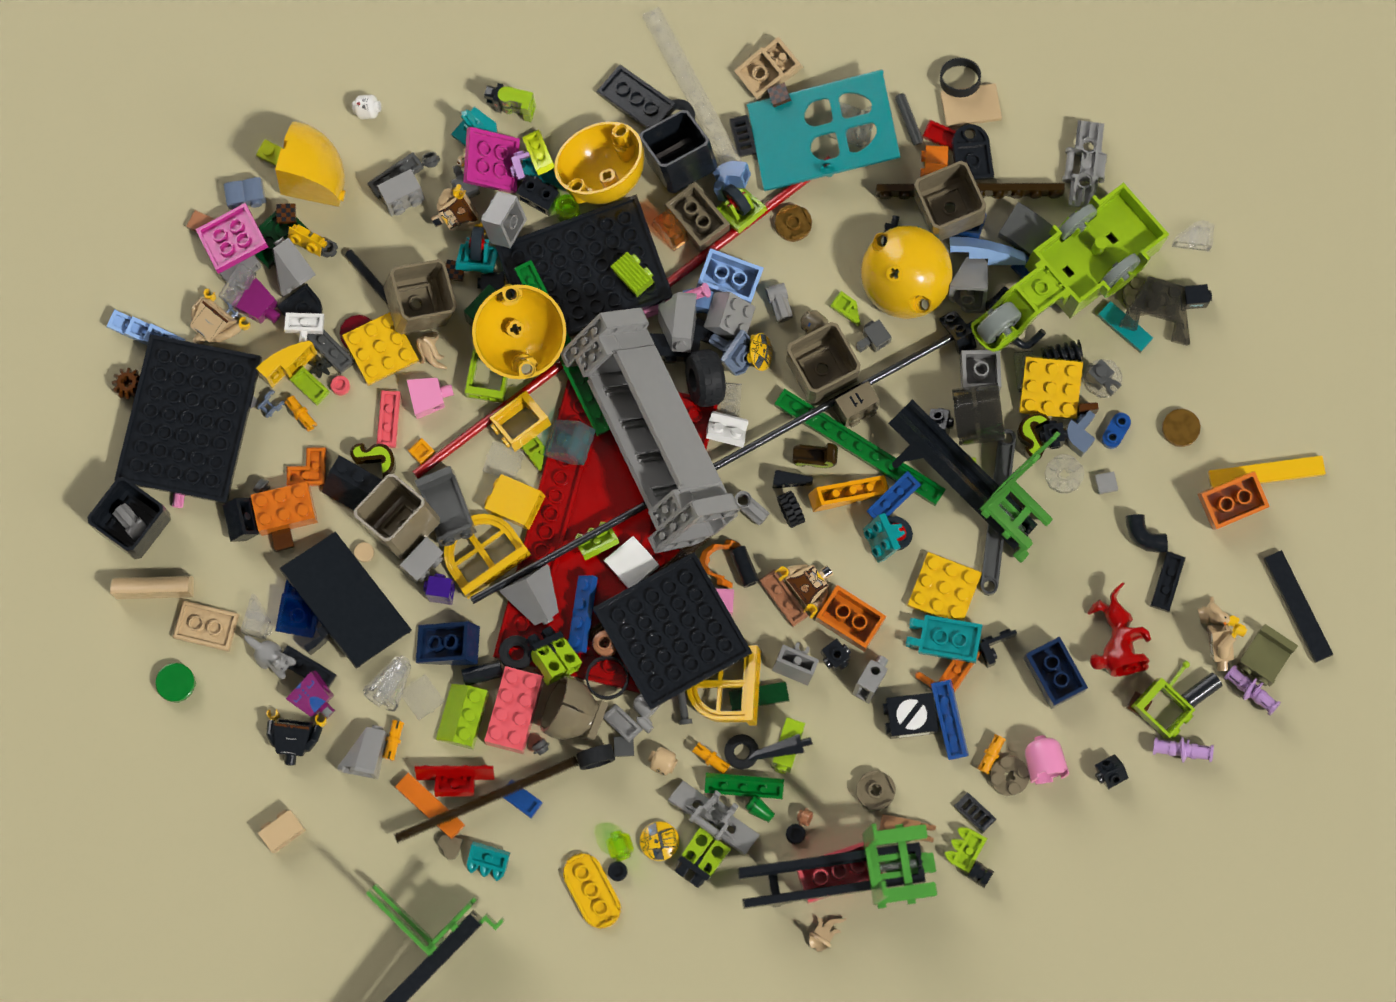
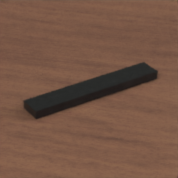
M1281 550L1265 557L1263 560L1314 663L1334 655L1283 551Z

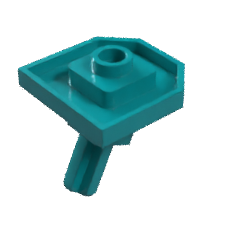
M474 106L471 111L465 110L461 112L463 121L452 132L451 136L466 147L467 128L473 127L497 133V124Z

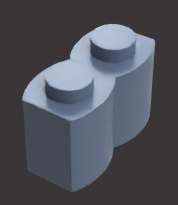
M261 177L224 184L226 202L229 209L233 210L244 203L253 208L260 207L263 203H266Z

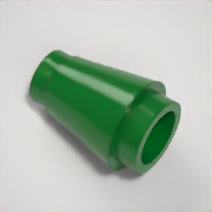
M753 796L745 807L749 814L768 823L775 815L760 797Z

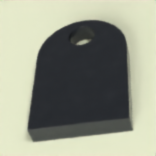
M974 124L960 127L953 135L951 142L954 163L959 161L966 162L975 180L993 179L994 170L987 133L984 129ZM971 130L974 134V138H967L965 136V131Z

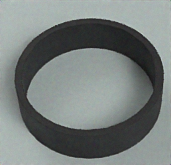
M954 58L942 66L940 85L947 94L962 98L974 94L979 89L981 70L974 61L967 58ZM965 66L977 74L978 81L970 88L955 89L945 83L943 75L952 67Z
M601 656L592 661L587 668L586 683L590 692L597 698L603 700L615 699L622 695L628 686V671L623 662L616 657ZM602 660L616 661L626 672L624 687L621 691L611 696L597 694L592 690L588 682L591 668Z

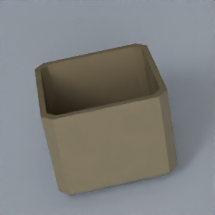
M956 162L916 179L914 184L915 200L929 231L940 241L983 224L986 216V203L966 162ZM952 204L955 206V210L947 212L944 209L945 206Z
M440 259L393 267L383 286L395 331L400 334L446 326L457 308L446 265ZM411 301H419L421 303V307L414 308L411 304Z
M830 322L789 343L787 348L786 362L809 402L817 403L854 384L858 380L861 364L839 325ZM824 364L828 370L825 373H820L817 370V366Z
M395 474L386 475L354 509V517L369 534L400 560L406 559L440 524V517L428 502Z

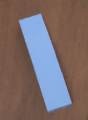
M970 237L949 238L950 252H968L969 259H987L988 265H1026L1025 252L1008 245Z
M115 309L106 326L145 345H148L150 334L185 341V339L154 324H148Z

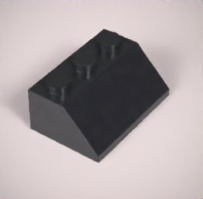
M339 455L328 473L322 493L354 511L382 479Z

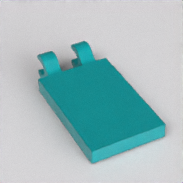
M925 615L924 620L910 618L909 628L922 629L921 639L907 636L906 647L919 648L918 654L976 663L983 624Z

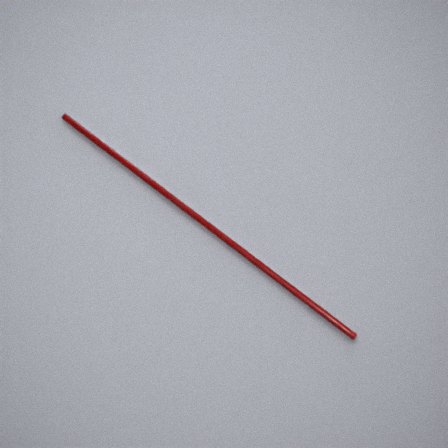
M827 156V157H826L825 159H823V160H828V159H832V158H831L830 156ZM811 180L789 185L764 204L767 211L741 233ZM732 228L667 278L669 286L672 287L706 261L710 248L719 251L740 234ZM560 360L412 471L416 478L419 479L492 423L490 417L523 392L527 391L528 394H531L564 369Z

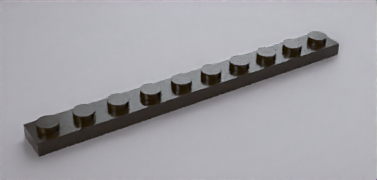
M976 183L983 198L993 197L1001 199L1004 196H1011L1014 199H1019L1023 196H1030V198L1037 199L1041 198V196H1049V198L1055 199L1063 196L1065 191V183ZM877 184L876 197L881 199H891V197L909 199L910 197H915L914 184Z

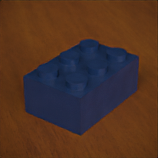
M1060 636L1030 651L1023 657L1051 709L1088 689Z

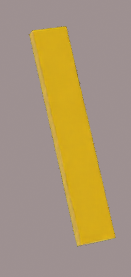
M1323 456L1208 471L1211 488L1252 471H1255L1260 484L1324 476L1326 474Z

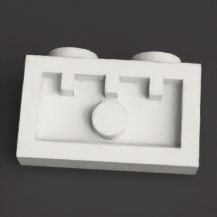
M712 411L707 425L706 438L743 447L748 420Z

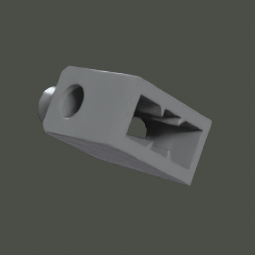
M878 655L875 661L870 660L858 680L852 695L868 704L870 703L888 670L885 667L888 663L885 657Z

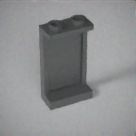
M451 466L415 480L422 497L440 517V524L434 530L437 542L441 547L450 546L461 538L467 539L477 532L455 472Z

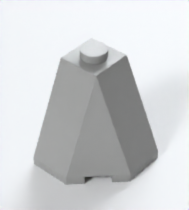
M284 237L274 242L275 247L272 248L282 297L316 275L290 238L285 240Z
M968 254L950 283L948 300L959 304L961 310L965 313H985L988 292L987 259H969Z
M677 292L672 295L670 300L667 302L663 301L658 305V322L672 351L691 353L696 325L697 294Z
M548 564L500 589L501 594L534 625L543 623V625L548 624L554 620L553 616L559 612Z
M372 725V728L366 727L339 764L338 771L378 779L386 745V736L388 735L383 730L384 727Z

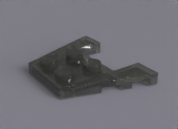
M1150 276L1146 277L1133 303L1126 311V315L1119 323V327L1136 331L1140 313L1174 322L1171 342L1185 346L1190 345L1184 286Z

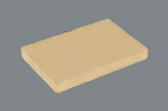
M996 83L980 85L974 94L962 98L953 97L945 91L940 92L945 123L948 128L1002 120Z
M183 601L173 638L230 652L240 615Z

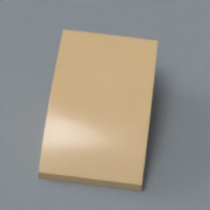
M777 37L768 46L759 49L734 72L756 99H759L768 94L767 89L787 81L800 71L803 66L783 41Z

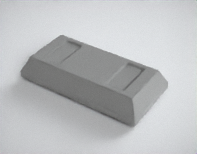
M617 704L604 714L603 718L628 742L643 730Z

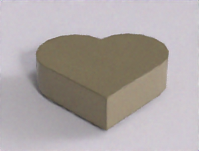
M442 835L438 840V844L443 849L444 856L449 860L457 858L463 839L454 837L451 840L447 835Z

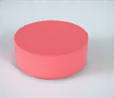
M336 376L332 379L330 386L334 394L342 396L349 392L350 383L346 377Z

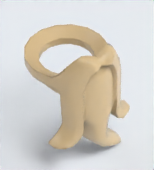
M430 332L417 338L416 345L422 358L420 364H424L427 359L432 366L446 370L447 367L444 364L436 361V359L441 360L444 358L443 355L438 353L435 346L436 341L439 339L438 333Z
M817 917L819 924L814 932L809 934L810 947L815 948L817 952L830 948V941L834 934L841 933L838 929L830 932L832 926L844 922L846 918L831 919L822 927V919Z

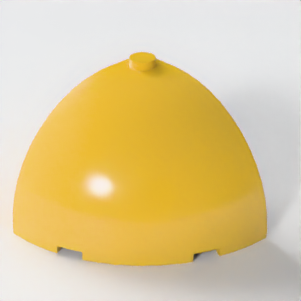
M292 122L284 138L283 148L285 149L281 148L275 169L280 195L339 207L340 202H344L346 191L343 190L345 182L344 167L337 149L316 128L301 122Z

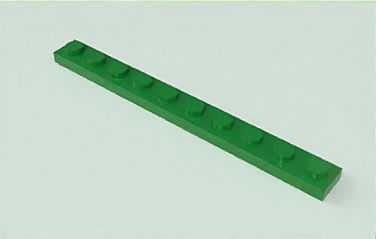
M532 260L514 268L522 285L538 288L548 294ZM567 330L564 348L571 342ZM560 355L559 360L596 435L600 436L610 431L587 382L589 378L583 377L578 366L566 367Z
M785 388L774 403L775 407L794 419L815 408ZM823 412L802 423L895 482L909 471L921 484L914 494L934 506L937 505L946 491L944 487L905 463H902L898 468H894L892 466V462L896 459L894 456Z

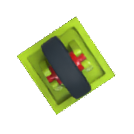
M729 184L722 191L726 201L716 207L729 222L730 226L739 234L767 211L766 206L744 188L738 189L732 184Z

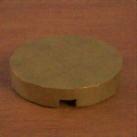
M795 204L786 205L776 215V232L786 241H800L807 237L811 231V215L804 207Z
M1187 409L1171 411L1162 423L1164 438L1174 446H1189L1196 441L1200 434L1201 425L1199 419L1193 412Z

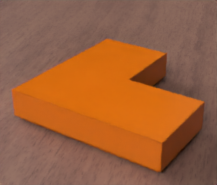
M306 448V466H287V486L306 481L309 486H324L326 481V448Z

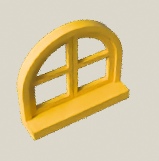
M477 514L471 516L475 526L491 525L501 531L482 544L473 533L469 539L475 549L459 560L455 561L454 556L458 540L450 546H444L446 567L468 599L531 556L511 525L495 515ZM505 533L516 550L495 564L484 547ZM479 552L489 569L468 583L457 566Z
M748 645L752 654L744 659L743 680H723L722 670L718 674V680H704L687 690L691 704L702 716L715 722H747L749 726H757L761 650L757 645ZM697 688H717L716 710L707 707L701 701ZM722 688H743L741 711H721Z

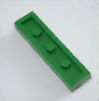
M706 773L704 793L714 794L717 790L724 795L783 799L784 779Z

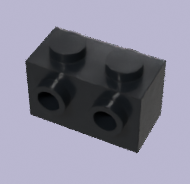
M527 174L516 192L518 200L550 216L560 200L558 188L551 184L546 185L542 183L543 181L537 176L533 175L531 177Z
M234 498L222 505L230 542L247 541L259 534L251 498Z

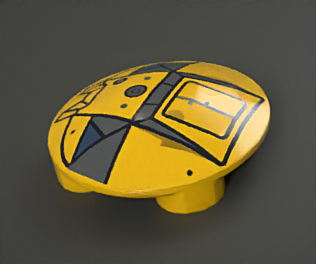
M764 333L753 334L750 337L751 344L750 352L747 354V361L752 363L757 370L765 371L772 361V345Z
M661 821L653 822L642 831L640 846L643 853L649 859L656 861L667 860L677 852L679 836L672 825Z

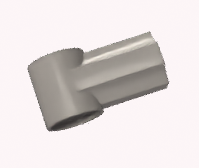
M784 282L766 287V295L769 303L772 304L777 322H785L793 318Z
M740 491L736 494L735 500L740 511L760 526L770 513L756 502L747 491ZM745 497L748 503L741 505L738 503V498Z
M126 503L118 506L113 513L135 542L148 527Z

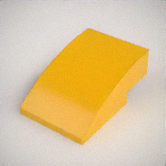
M311 341L300 342L274 353L257 366L256 370L261 378L273 388L285 375L290 379L318 353Z

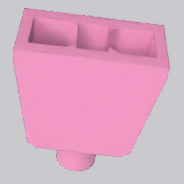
M438 378L407 380L417 419L445 407L443 398L454 395L452 385L440 387Z

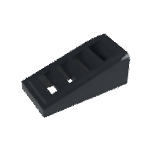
M748 115L731 118L729 124L738 157L757 154ZM747 130V133L737 135V132ZM749 138L747 141L739 142L741 139ZM751 145V148L741 150L740 148L743 146Z
M775 470L772 488L812 485L813 477Z
M968 792L954 805L981 834L996 821V818ZM970 800L971 803L963 809L962 806ZM975 805L977 808L969 815L967 812ZM981 811L983 814L975 820L973 817ZM986 816L988 820L981 826L979 822Z

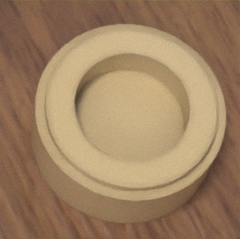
M363 542L356 546L354 554L360 562L365 563L374 557V549L369 543Z

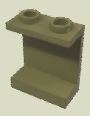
M1264 624L1237 665L1243 673L1253 675L1257 678L1258 683L1263 682V686L1268 685L1270 687L1298 645Z

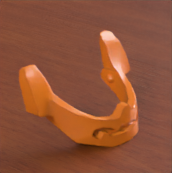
M726 539L724 544H712L701 553L700 562L708 575L717 579L718 586L732 588L733 583L724 579V576L714 574L708 566L710 555L717 550H733L740 547L741 545L736 541Z

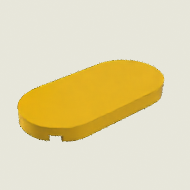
M580 853L572 856L565 864L563 878L583 918L589 925L595 928L603 929L612 926L620 916L621 904L601 864L595 857L589 854Z

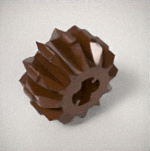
M127 368L126 372H124L123 369H120L121 375L114 374L117 380L112 381V385L115 386L113 391L118 393L119 398L125 396V399L129 400L131 395L135 398L140 378L138 370L132 371L131 368ZM128 381H131L132 384H129V386L126 387L125 384H128Z

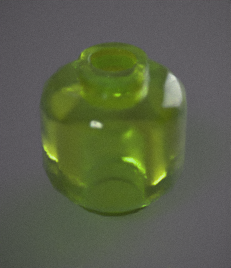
M621 830L612 832L610 834L611 837L606 840L610 857L616 859V861L630 858L631 853L634 851L630 835L622 833Z

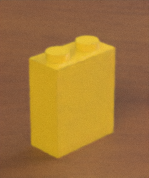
M501 474L495 480L493 491L486 498L484 508L492 515L529 530L545 495L538 489Z

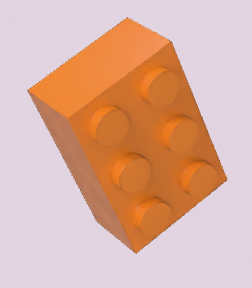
M1255 471L1248 472L1197 494L1212 529H1219L1270 507Z
M307 481L251 494L257 528L261 536L269 535L271 532L282 529H294L318 523L311 488Z
M837 585L816 616L815 621L865 652L884 623L886 615Z

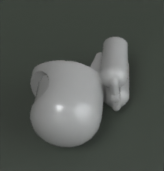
M639 694L633 703L634 709L641 716L636 718L637 724L647 733H650L654 729L650 717L660 706L650 711L642 695Z

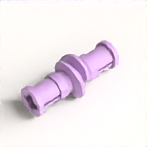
M1235 665L1224 677L1225 680L1228 679L1240 691L1244 692V700L1253 699L1257 705L1268 711L1269 716L1281 704L1280 701L1274 700L1265 690L1261 689L1264 684L1263 682L1256 685V678L1252 682L1249 677L1238 671Z
M1157 737L1154 739L1153 755L1159 753L1167 754L1168 756H1181L1183 763L1187 757L1191 759H1205L1212 762L1214 745L1210 747L1195 743L1189 744V739L1185 743L1183 737H1180L1179 742L1158 740Z

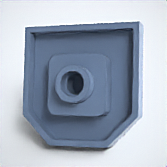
M741 329L733 341H726L716 334L710 337L709 343L723 352L721 362L729 372L735 376L745 373L751 365L747 361L751 342L746 331Z

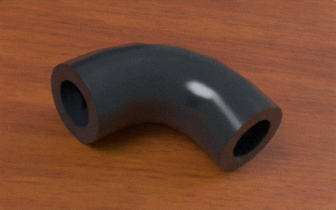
M1144 514L1126 516L1129 537L1136 546L1149 552L1161 553L1168 551L1167 534L1149 532L1146 528Z

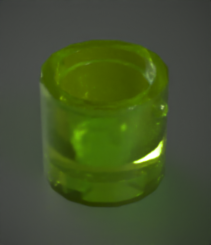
M565 194L556 199L555 210L560 222L580 215V206L571 195Z

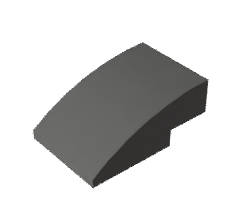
M1018 202L1001 228L998 238L1014 246L1013 248L1025 252L1030 257L1034 249L1051 237L1049 232L1053 225Z

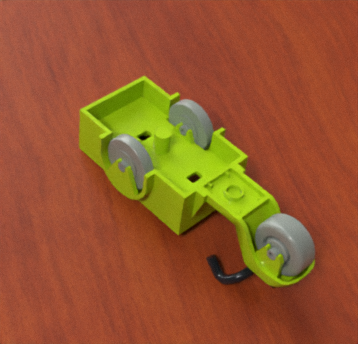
M1124 182L1101 200L1096 195L1092 196L1086 206L1068 216L1059 227L1056 225L1052 226L1049 232L1051 237L1032 251L1025 265V268L1030 273L1010 289L1004 286L994 297L986 302L985 308L987 312L971 324L973 335L985 349L993 352L1002 350L1011 342L1021 349H1030L1046 335V332L1040 329L1027 342L1022 341L1018 337L1042 312L1054 303H1057L1069 318H1072L1099 296L1103 295L1104 298L1110 297L1140 273L1151 259L1150 257L1161 249L1170 234ZM1112 234L1117 242L1112 244L1106 236ZM1066 266L1074 274L1070 278L1063 271Z

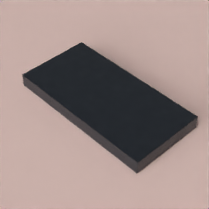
M621 64L597 90L599 96L646 129L668 118L677 108L675 102Z

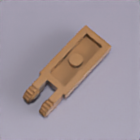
M882 814L879 831L895 829V825L903 824V827L925 824L928 831H935L936 826L921 823V821ZM928 836L926 839H920L919 841L933 843L934 838Z

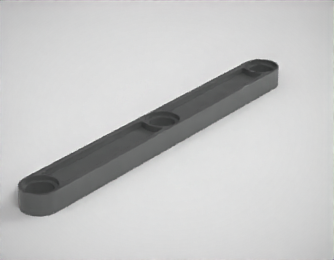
M1011 429L1002 430L998 437L993 480L999 486L1012 474L1016 434ZM1003 434H1010L1012 441L1005 443L1002 440ZM989 524L987 525L980 583L981 592L987 596L995 594L998 589L1004 539ZM985 582H992L995 586L994 590L986 591L984 589Z

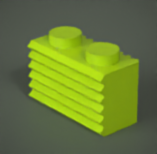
M626 252L611 265V269L630 291L638 297L654 283L651 278L654 275L647 267L643 269L639 265L641 261L635 254L630 255Z

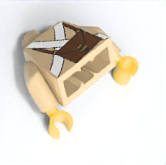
M1232 615L1229 616L1230 621L1226 626L1222 624L1207 626L1210 655L1213 661L1217 662L1218 671L1229 670V661L1234 660L1233 643L1237 640L1236 636L1244 637L1247 632L1246 626L1239 624L1240 619Z

